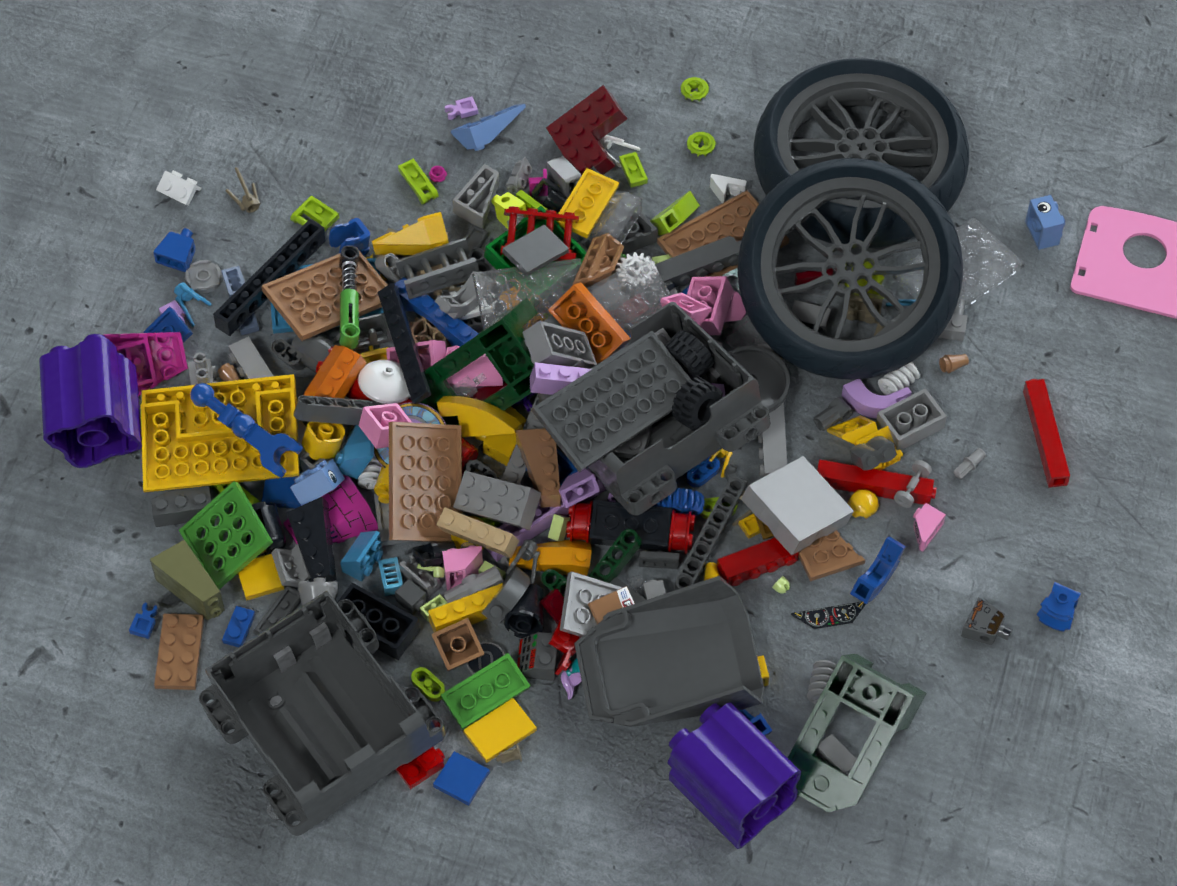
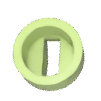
M782 576L772 588L778 593L784 594L786 590H789L790 584Z

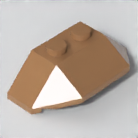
M609 233L593 238L573 285L582 282L588 289L604 285L615 270L624 246Z

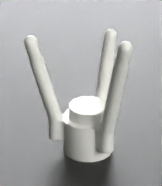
M606 135L599 140L604 149H609L612 143L640 151L639 147L625 143L623 139ZM608 153L613 163L620 168L621 164Z

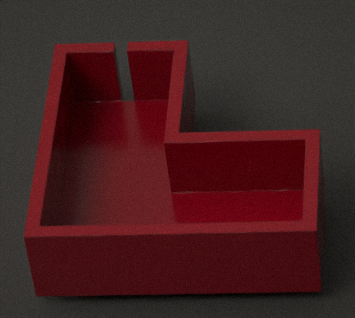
M602 85L547 126L546 129L563 156L581 175H583L586 168L591 169L593 166L599 173L604 175L615 167V164L599 140L628 118L610 91Z

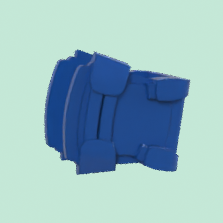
M354 218L345 224L335 225L330 230L329 244L335 248L340 246L339 254L341 249L347 245L357 247L363 255L369 252L370 232L359 218Z
M1055 582L1049 597H1046L1040 604L1042 608L1037 613L1039 621L1058 631L1070 630L1081 593Z

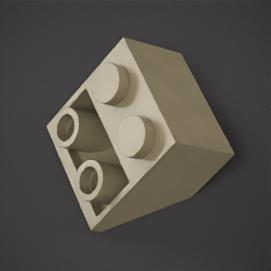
M852 293L849 300L847 319L878 324V321L870 314L859 294ZM867 293L874 308L880 314L883 296Z

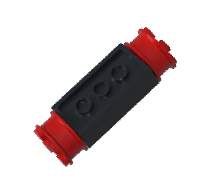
M594 500L590 503L578 502L569 507L568 514L571 521H567L566 533L567 538H570V542L576 539L585 540L587 544L590 541V544L612 546L624 530L632 529L641 537L642 542L639 549L664 552L681 550L687 554L688 550L691 551L693 534H690V532H694L695 515H691L692 511H689L688 514L677 513L675 509L672 511V508L652 506L640 515H632L618 502ZM630 536L627 539V544L634 542L635 536Z

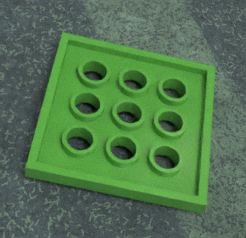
M235 481L179 529L183 539L218 589H221L273 543L240 484ZM233 504V511L229 514V506ZM219 516L220 521L215 526V519ZM241 519V520H242V525H241V527L238 529V528H237V524H238V521ZM205 529V536L201 538V531ZM228 532V538L224 541V533ZM250 534L251 540L246 544V537ZM214 544L213 552L209 553L210 546ZM236 546L237 552L232 556V549ZM222 559L223 564L218 568V561Z

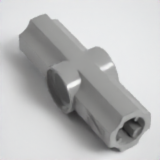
M495 565L478 575L471 574L466 576L461 584L443 594L447 603L498 585L504 582Z

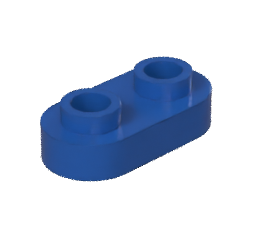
M708 457L687 472V483L692 487H701L718 474L720 461L715 457L710 462V457Z

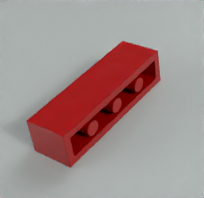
M775 537L717 559V569L721 578L729 585L738 586L748 579L753 580L761 574L772 573L782 566L794 564L798 561L799 552L791 555Z

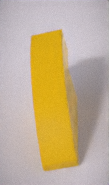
M444 396L437 402L441 417L458 416L462 437L514 434L516 430L522 427L521 423L507 412L481 400L461 396Z

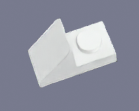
M711 174L710 188L721 203H724L726 194L737 196L746 191V180Z

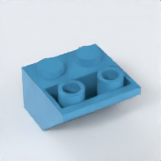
M369 531L359 534L340 562L343 573L361 582L366 576L368 577L371 574L374 563L378 562L383 555L380 532Z

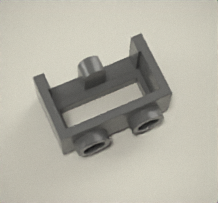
M384 313L359 319V336L368 334V337L359 339L355 349L392 341ZM382 331L383 334L377 335L376 332Z

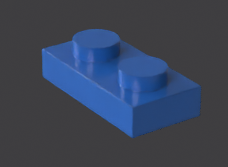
M239 606L235 607L222 639L224 644L238 648L244 644L256 615L254 610Z

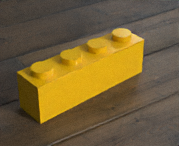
M503 584L495 585L429 610V623L433 632L435 633L466 618H469L471 625L488 619L481 612Z

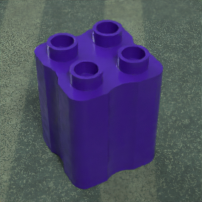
M91 334L72 348L56 346L49 353L39 358L43 439L52 448L60 450L64 454L65 459L77 468H86L101 463L109 457L125 455L141 449L142 437L136 366L128 358H125L123 354L118 353L116 346L108 338L101 334Z
M731 702L723 707L715 703L709 706L701 715L699 721L703 724L691 733L684 728L669 742V747L672 749L667 762L671 767L669 781L737 849H740L795 802L798 794L796 785L800 780L801 771Z

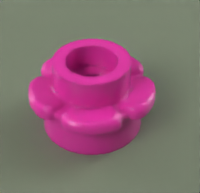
M434 166L431 168L429 176L433 182H442L445 180L447 172L442 166Z

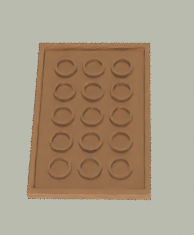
M746 190L679 226L670 233L657 238V243L666 254L673 258L728 236L734 237L736 242L741 241L746 226L759 203ZM787 236L784 237L780 248L789 244ZM738 264L724 268L720 272L708 274L705 277L723 276V274L738 268Z
M359 251L357 272L355 273L357 275L355 279L357 283L355 286L357 287L356 291L359 293L360 317L382 307L377 292L388 285ZM340 254L262 285V292L301 341L340 325V293L343 289V270L339 266Z
M389 422V540L451 541V534L443 532L436 524L444 507L462 514L461 511L453 508L462 481L461 425Z

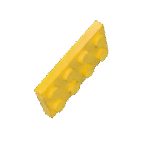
M586 168L558 214L564 215V212L575 213V216H579L578 223H572V232L588 238L617 191L620 182ZM557 221L560 227L565 229V222Z

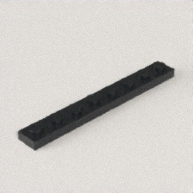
M392 282L377 293L413 403L418 404L432 394L397 286Z

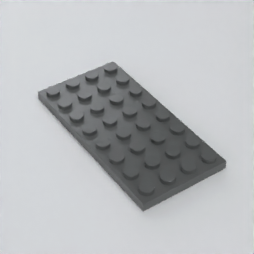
M651 331L540 402L531 411L580 473L672 412L673 399L676 397L677 391L691 379L654 332Z

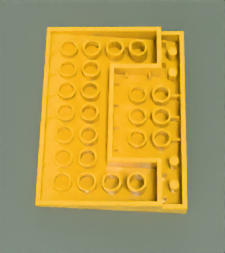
M294 374L207 383L213 388L215 398L224 405L230 403L243 414L250 415L256 424L270 434H286L298 442V423L293 415L297 404ZM195 385L141 391L144 493L230 484L233 481L239 483L280 478L262 466L260 452L243 438L237 437L232 429L217 419L219 415L208 406L198 407L192 402L190 392ZM291 450L284 452L280 458V464L286 470V473L282 478L299 476V454Z

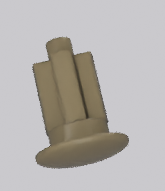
M516 744L517 748L499 753L500 756L496 757V761H501L503 764L520 759L522 762L519 746Z

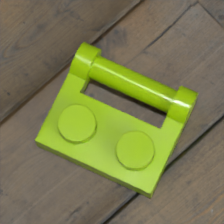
M311 195L290 217L291 221L303 226L307 220L301 216L305 214L323 226L326 231L339 219V213Z

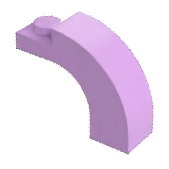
M860 379L843 385L842 389L843 399L854 411L877 419L879 411L911 396L912 393L908 387H905L889 395H876L870 392Z

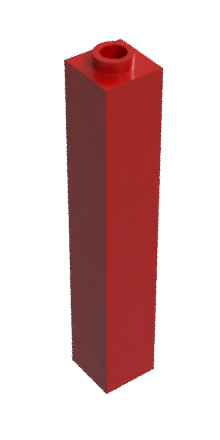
M1031 379L1025 381L1023 393L1048 488L1067 486L1070 473L1045 380Z
M819 459L817 469L819 474L833 489L849 492L868 490L877 497L894 499L897 491L906 492V487L913 477L911 475L877 469L863 470L855 465ZM919 477V482L914 491L910 492V495L914 498L913 503L922 505L927 503L930 505L931 499H935L937 490L936 487H933L934 479Z

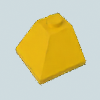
M859 415L828 428L827 432L856 446L855 441L878 429L875 421Z

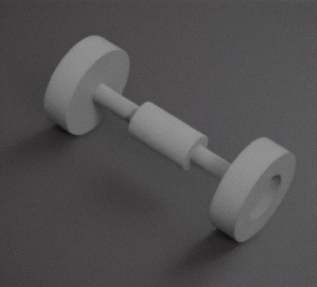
M916 460L912 465V470L916 475L911 478L907 485V491H897L894 496L896 503L902 507L910 508L912 506L914 498L910 495V492L914 491L918 484L919 476L928 477L932 471L931 466L922 460Z

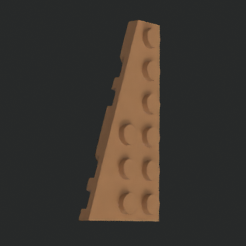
M837 530L827 536L818 538L810 546L799 551L798 554L810 581L865 564V559L861 555L859 556L853 550V547L840 537V533Z

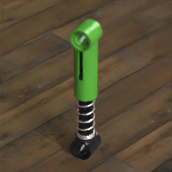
M347 245L341 249L339 266L343 270V289L340 293L339 343L340 346H345L352 350L357 347L360 335L359 293L356 291L357 287L355 286L357 283L355 280L357 275L355 273L357 272L359 250L354 246Z

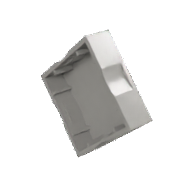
M804 456L748 485L741 499L758 519L769 527L776 539L791 555L810 546L818 538L827 536L844 527L854 512Z

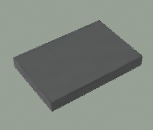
M546 225L537 228L502 249V253L526 276L569 251V248Z

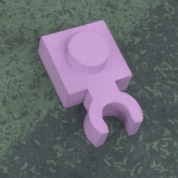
M473 97L457 100L455 106L446 105L445 112H451L448 113V120L456 118L457 115H460L462 119L478 114V108Z

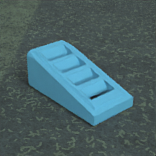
M398 558L379 560L378 565L385 596L395 595V591L403 585ZM394 564V566L383 568V565ZM396 569L394 572L384 573V571ZM397 575V577L386 579V577ZM398 581V583L387 585V583Z

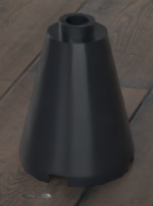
M529 584L522 597L505 616V628L508 631H513L514 636L518 638H525L532 634L543 632L544 606L540 601L544 598V591L539 585Z

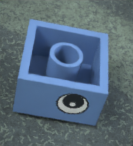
M1051 195L1030 200L1025 222L1038 250L1059 245L1063 235L1065 219L1058 211L1057 202L1053 200Z
M333 459L328 462L326 460L319 462L315 465L316 467L303 471L299 474L300 476L294 479L295 483L290 488L301 506L334 490L345 479Z

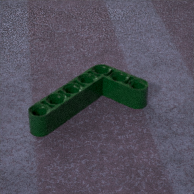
M632 529L624 530L588 577L610 583L619 575L639 549L642 542L641 537ZM630 536H635L634 542L627 544V539ZM617 552H623L620 559H615ZM610 567L609 574L603 575V570ZM553 569L545 570L541 576L543 584L551 591L558 589L562 596L565 597L563 592L566 589L567 579ZM556 576L555 582L549 584V578Z

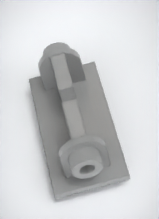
M526 157L522 161L519 160L515 163L511 173L512 176L509 177L505 185L508 192H519L525 188L533 169Z

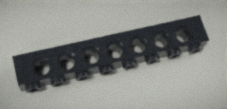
M309 219L213 314L215 327L231 336L268 299L262 292V285L295 272L326 242L324 227Z

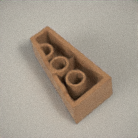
M545 428L516 430V443L520 449L523 462H525L529 478H531L533 488L541 492L539 500L541 508L560 507L561 496L559 493L560 483L556 442Z

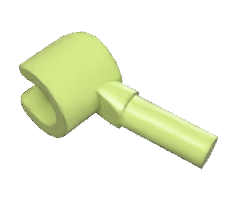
M420 564L417 565L418 569L433 571L434 578L444 577V568L440 566L421 567Z

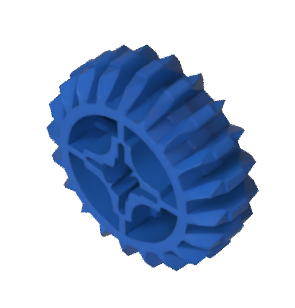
M676 488L672 494L654 506L672 508V511L675 509L677 513L688 514L689 511H692L691 515L697 516L703 511L704 496L702 493L692 489Z

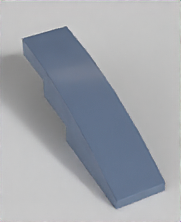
M239 266L221 270L229 298L245 283ZM254 313L239 327L241 336L259 331Z

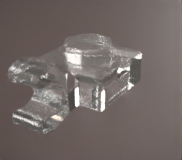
M483 372L472 380L466 376L453 385L452 389L457 396L470 398L478 392L475 386L487 378Z

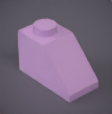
M586 469L580 473L578 471L568 476L559 489L565 508L600 491L594 474Z

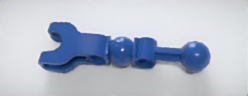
M200 383L192 388L190 398L196 406H208L219 415L217 419L232 429L237 437L243 438L260 452V461L263 467L280 478L285 475L286 470L280 464L282 454L290 450L300 454L304 448L301 444L286 434H270L256 424L250 415L243 414L230 403L224 405L215 398L214 390L210 385Z

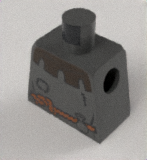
M978 597L963 626L961 637L992 645L997 636L1008 640L1012 629L1003 626L1006 616L1003 612Z

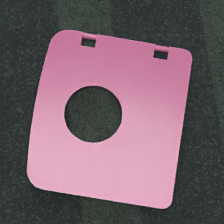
M1106 206L1094 208L1089 214L1070 285L1071 291L1076 294L1177 319V222ZM1091 225L1097 226L1096 232L1090 231ZM1144 235L1158 240L1165 248L1166 259L1161 265L1154 268L1137 267L1126 259L1123 253L1124 243L1134 236ZM1079 269L1086 270L1085 276L1078 275Z

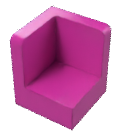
M543 169V177L529 178L530 196H532L535 185L539 184L543 178L547 179V169ZM543 184V188L538 196H548V186Z

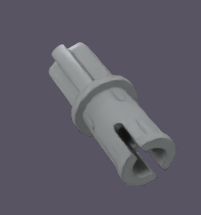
M977 448L969 457H965L963 462L954 470L955 477L962 479L971 470H975L976 465L986 457V453L981 448Z

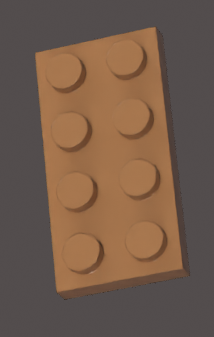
M163 614L154 683L155 689L196 690L204 623L203 615Z

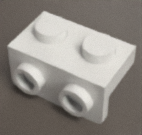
M174 170L172 173L165 171L156 190L189 206L195 191L201 190V187L196 185L197 181L191 178L185 180L181 178L182 174Z

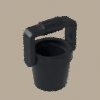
M543 178L539 184L535 185L531 197L535 199L543 188L542 185H547L552 190L542 205L548 210L556 211L558 214L568 198L559 191L560 188L557 185Z
M453 540L432 541L426 545L414 547L413 557L421 567L440 566L443 564L442 551H447L451 548L456 549ZM428 552L429 559L424 560L420 553Z

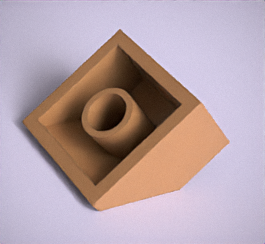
M469 618L431 634L448 671L485 655Z

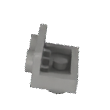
M298 544L292 550L275 548L271 552L282 586L298 587L299 581H308L311 578Z

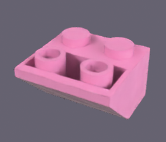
M468 546L462 549L451 548L447 551H442L447 591L461 584L466 576L479 574L478 569L483 564L482 546Z

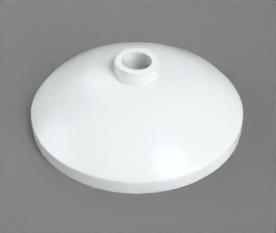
M373 361L365 365L359 373L358 385L361 391L368 398L384 404L400 403L410 397L400 363L396 361Z

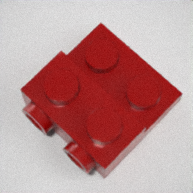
M431 747L408 764H402L395 770L411 790L443 769V759H445V756L439 748L435 750L434 747Z

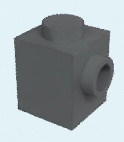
M410 579L395 591L396 601L412 615L420 611V607L427 603L425 589L421 585H416Z

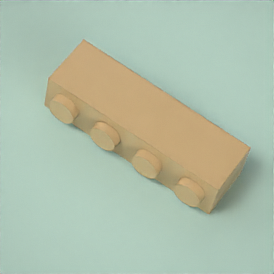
M445 507L436 524L443 532L512 558L519 543V540L509 532Z

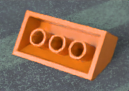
M582 282L574 284L548 309L562 327L586 333L597 364L619 351L631 339Z
M334 345L303 395L344 399L359 376L360 371L366 365V361L355 351L345 346Z

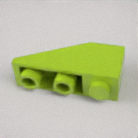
M688 191L652 218L650 222L658 229L657 233L659 236L670 233L683 223L700 205L691 191Z

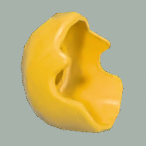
M868 490L856 491L851 495L847 503L853 509L852 516L855 518L861 516L867 519L874 515L879 507L878 498L873 492Z

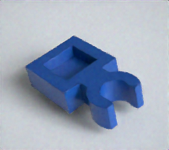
M145 602L142 605L143 613L142 615L136 613L129 629L130 634L149 639L156 623L153 617L158 613L157 605H154L151 611L147 610L148 603Z

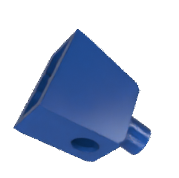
M184 228L180 234L169 232L153 252L155 262L186 272L190 268L195 253L194 239L191 238L193 235L192 231Z

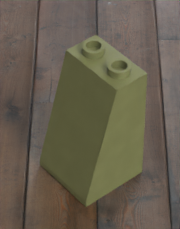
M185 540L150 559L156 581L197 613L203 615L206 620L216 618L225 611L220 590Z

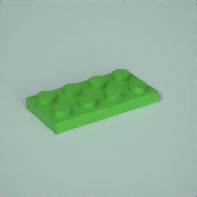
M507 653L447 690L440 697L463 730L529 689L530 684L510 654Z

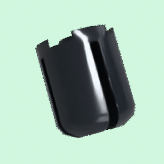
M265 502L252 504L253 509L273 541L269 546L271 552L275 548L284 549L286 539L277 505L275 503L274 506L266 505ZM250 534L246 537V543H249L251 540ZM266 549L257 557L267 555Z

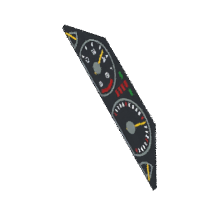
M856 602L794 612L791 615L813 629L853 623L866 604L864 602Z

